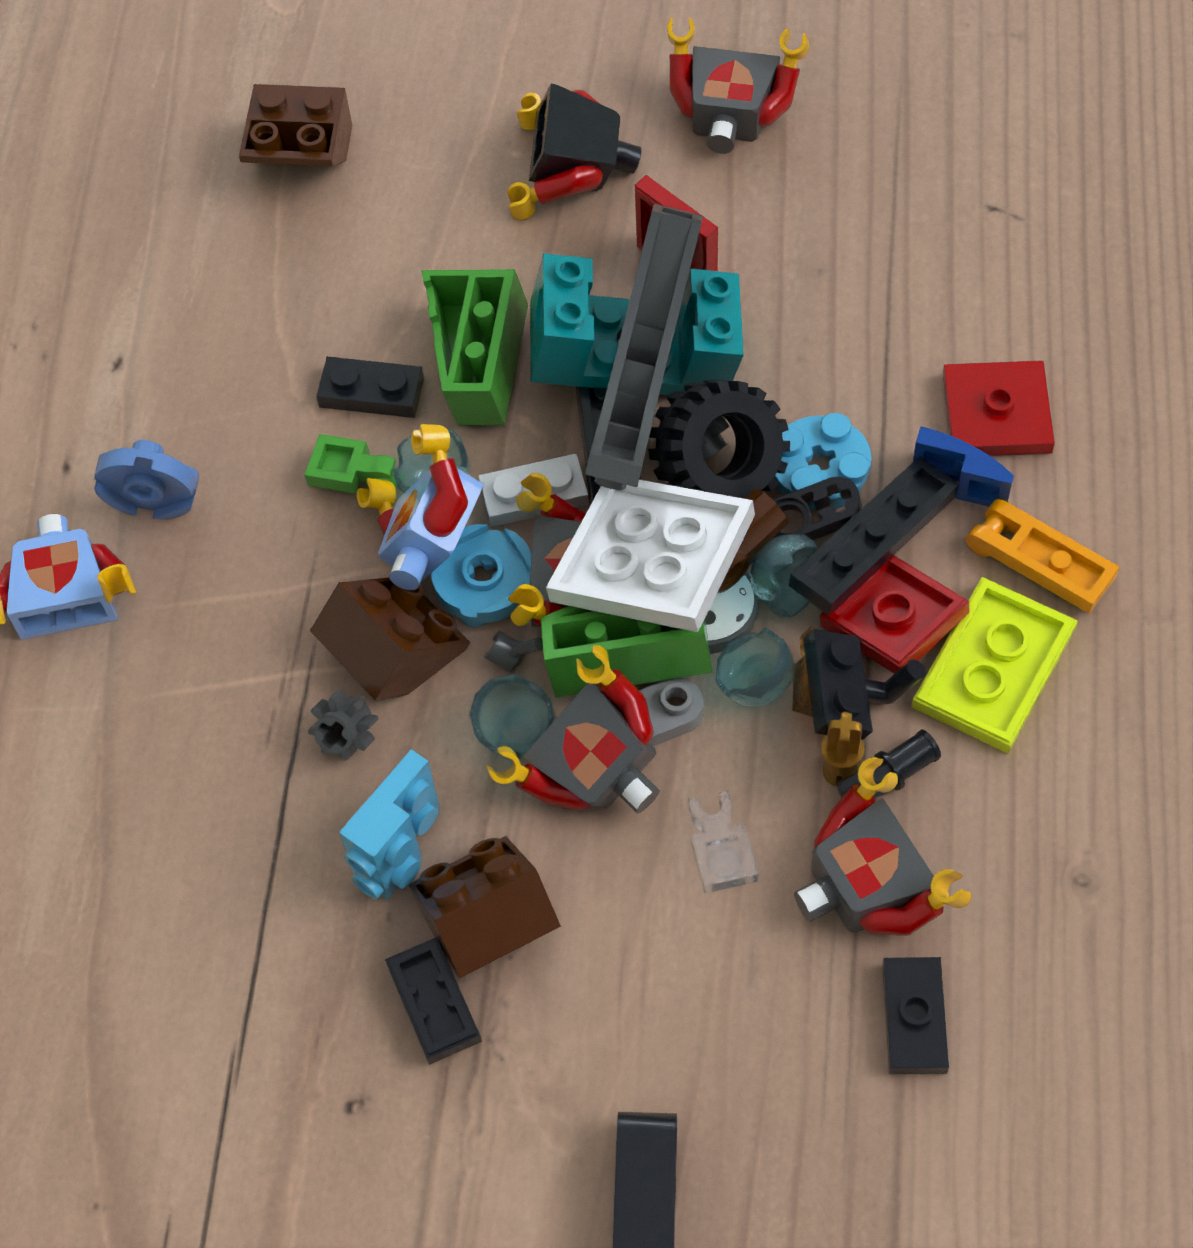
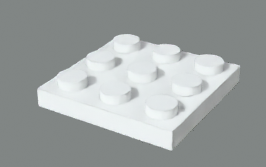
M639 480L637 487L626 485L624 490H615L601 486L546 586L549 600L558 604L699 632L755 516L753 500Z

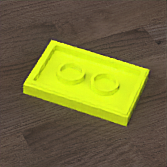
M982 577L969 599L970 612L950 632L916 692L911 708L1009 754L1071 639L1078 620Z

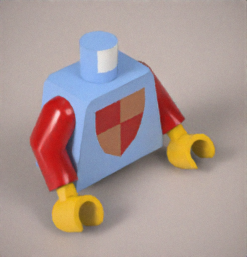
M421 424L420 430L412 432L411 445L413 452L416 455H432L433 464L397 500L395 508L393 505L396 499V488L390 481L367 478L369 489L359 488L357 491V501L360 507L379 510L380 516L377 518V521L384 533V538L378 555L382 561L393 566L389 575L390 580L396 586L406 590L417 589L421 581L427 578L451 556L484 485L459 470L453 458L448 459L446 453L450 446V433L442 425Z
M49 514L41 517L37 521L38 537L18 541L12 548L11 561L5 563L0 572V625L6 623L5 613L7 612L11 623L22 640L118 620L112 600L113 596L124 591H129L130 595L137 592L127 566L104 544H92L86 530L76 529L69 531L68 520L65 516Z

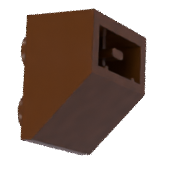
M254 84L239 153L240 162L335 166L346 161L352 120L345 88Z
M390 577L339 582L310 629V632L374 700L409 695L463 653L471 643L457 629L454 619L438 610L424 595V590L420 585L415 590L402 589L396 586L390 580Z
M507 836L500 839L489 838L474 845L468 855L450 864L446 862L435 864L423 871L420 879L408 885L431 931L438 938L446 959L460 978L561 927L536 868Z

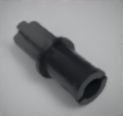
M921 729L913 737L888 753L879 751L874 757L883 759V762L874 771V782L879 784L889 772H893L898 776V783L894 789L897 791L905 786L904 780L941 758L938 744L926 730ZM858 772L839 783L837 789L841 798L852 785H861L858 779ZM876 792L873 795L874 799L880 797L884 793Z

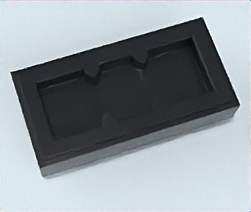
M437 937L385 959L429 1065L482 1042L479 1031Z
M941 957L884 958L882 968L889 1074H947L949 1061Z

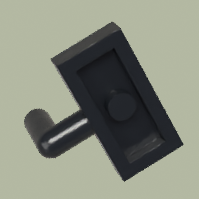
M812 629L803 638L816 734L827 735L830 720H840L841 712L852 713V721L862 724L861 739L864 740L873 732L869 701L892 704L926 674L923 664L918 660L912 659L885 682L865 679L859 637Z

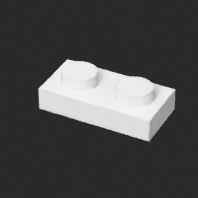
M577 454L479 475V481L484 484L481 491L490 526L495 527L535 518V515L541 516L540 508L532 512L521 511L516 504V497L523 491L531 492L521 485V481L531 473L542 474L549 480L552 487L551 495L556 494L575 508L588 506V493Z

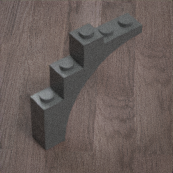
M658 204L653 205L612 372L585 475L595 477V482L603 487L624 490L626 485L638 486L663 376L703 216Z

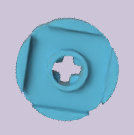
M840 413L804 417L788 425L789 430L782 432L783 440L790 441V452H783L781 461L788 463L784 474L776 473L773 477L779 483L776 489L782 496L830 477H844L851 480L858 488L859 494L861 493L862 486L867 482L870 474L871 450L863 434L851 426V421L848 417ZM825 456L830 459L829 469L821 470L817 464L809 466L807 462H810L812 457ZM839 493L830 496L831 504L829 506L839 509L845 506L847 499H842ZM814 501L807 503L810 510L816 511Z
M488 524L466 526L451 556L431 573L434 592L442 607L450 614L459 617L469 627H480L485 623L496 622L509 617L520 604L511 603L508 597L520 585H530L531 550L526 542L511 530L504 528L505 533L499 530H489ZM482 565L486 571L493 568L497 571L492 574L490 580L476 581L473 579L475 577L474 568Z

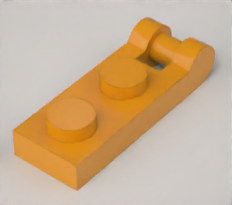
M1000 499L994 500L986 510V520L982 525H975L965 538L967 546L976 554L983 557H993L1088 614L1092 612L1114 582L1120 568L1118 565L1014 505ZM1002 531H1011L1015 535L1009 540L1002 536L1001 533Z

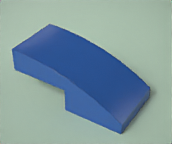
M920 427L915 443L913 462L920 456L953 480L958 481L960 485L956 499L988 507L996 499L1008 502L1014 475L1002 464L980 449L956 437L926 427Z

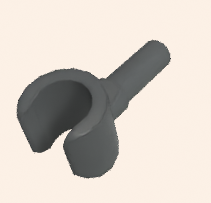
M499 630L493 637L494 645L489 652L485 653L484 658L506 671H511L520 657L543 650L542 638L517 641Z

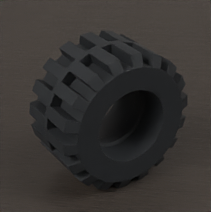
M704 380V382H692L684 385L685 391H674L667 397L671 406L659 407L655 417L661 420L659 427H651L649 438H656V448L648 449L650 460L659 461L660 466L653 470L658 480L668 481L667 485L743 499L748 497L756 488L767 492H772L779 483L773 477L776 473L784 474L788 463L781 461L783 452H790V441H784L782 437V432L789 430L786 419H777L775 416L781 410L774 400H764L766 392L758 387H748V383L741 381ZM721 415L731 425L736 444L734 455L728 466L718 474H714L704 460L702 440L709 424Z

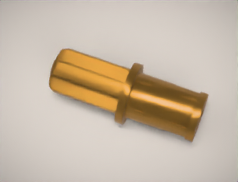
M841 712L840 720H830L828 734L821 743V756L824 759L823 776L833 786H836L837 776H842V781L858 772L857 765L864 756V742L861 739L862 724L852 721V713Z

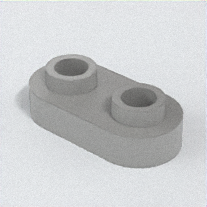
M675 678L664 680L639 690L647 701L654 730L650 740L653 746L694 730L702 720V693L693 682L687 679ZM673 697H681L686 702L681 706H672L668 703V700Z

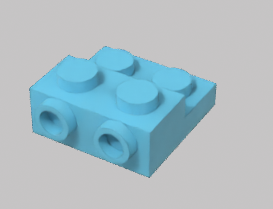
M412 749L339 832L346 851L344 859L354 874L351 878L353 883L364 894L374 900H377L380 895L388 900L398 887L403 889L414 880L420 870V861L422 860L416 834L419 836L425 834L438 816V808L440 806L429 761Z

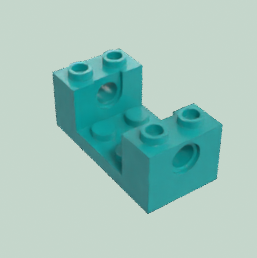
M543 253L530 300V382L589 388L608 387L619 344L617 340L621 336L630 299L590 295L593 285V258ZM690 269L659 393L663 395H671L674 391H685L684 385L692 382H704V380L733 381L744 356L738 273Z

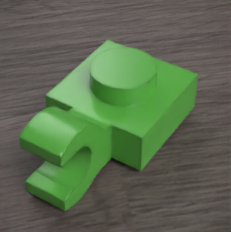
M323 434L318 436L304 474L308 486L356 494L360 482L367 484V478L390 481L397 489L401 475L398 472H393L396 464L395 458L385 455H369L370 451L366 441Z

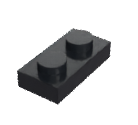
M327 356L316 396L319 408L415 418L424 380L422 366Z

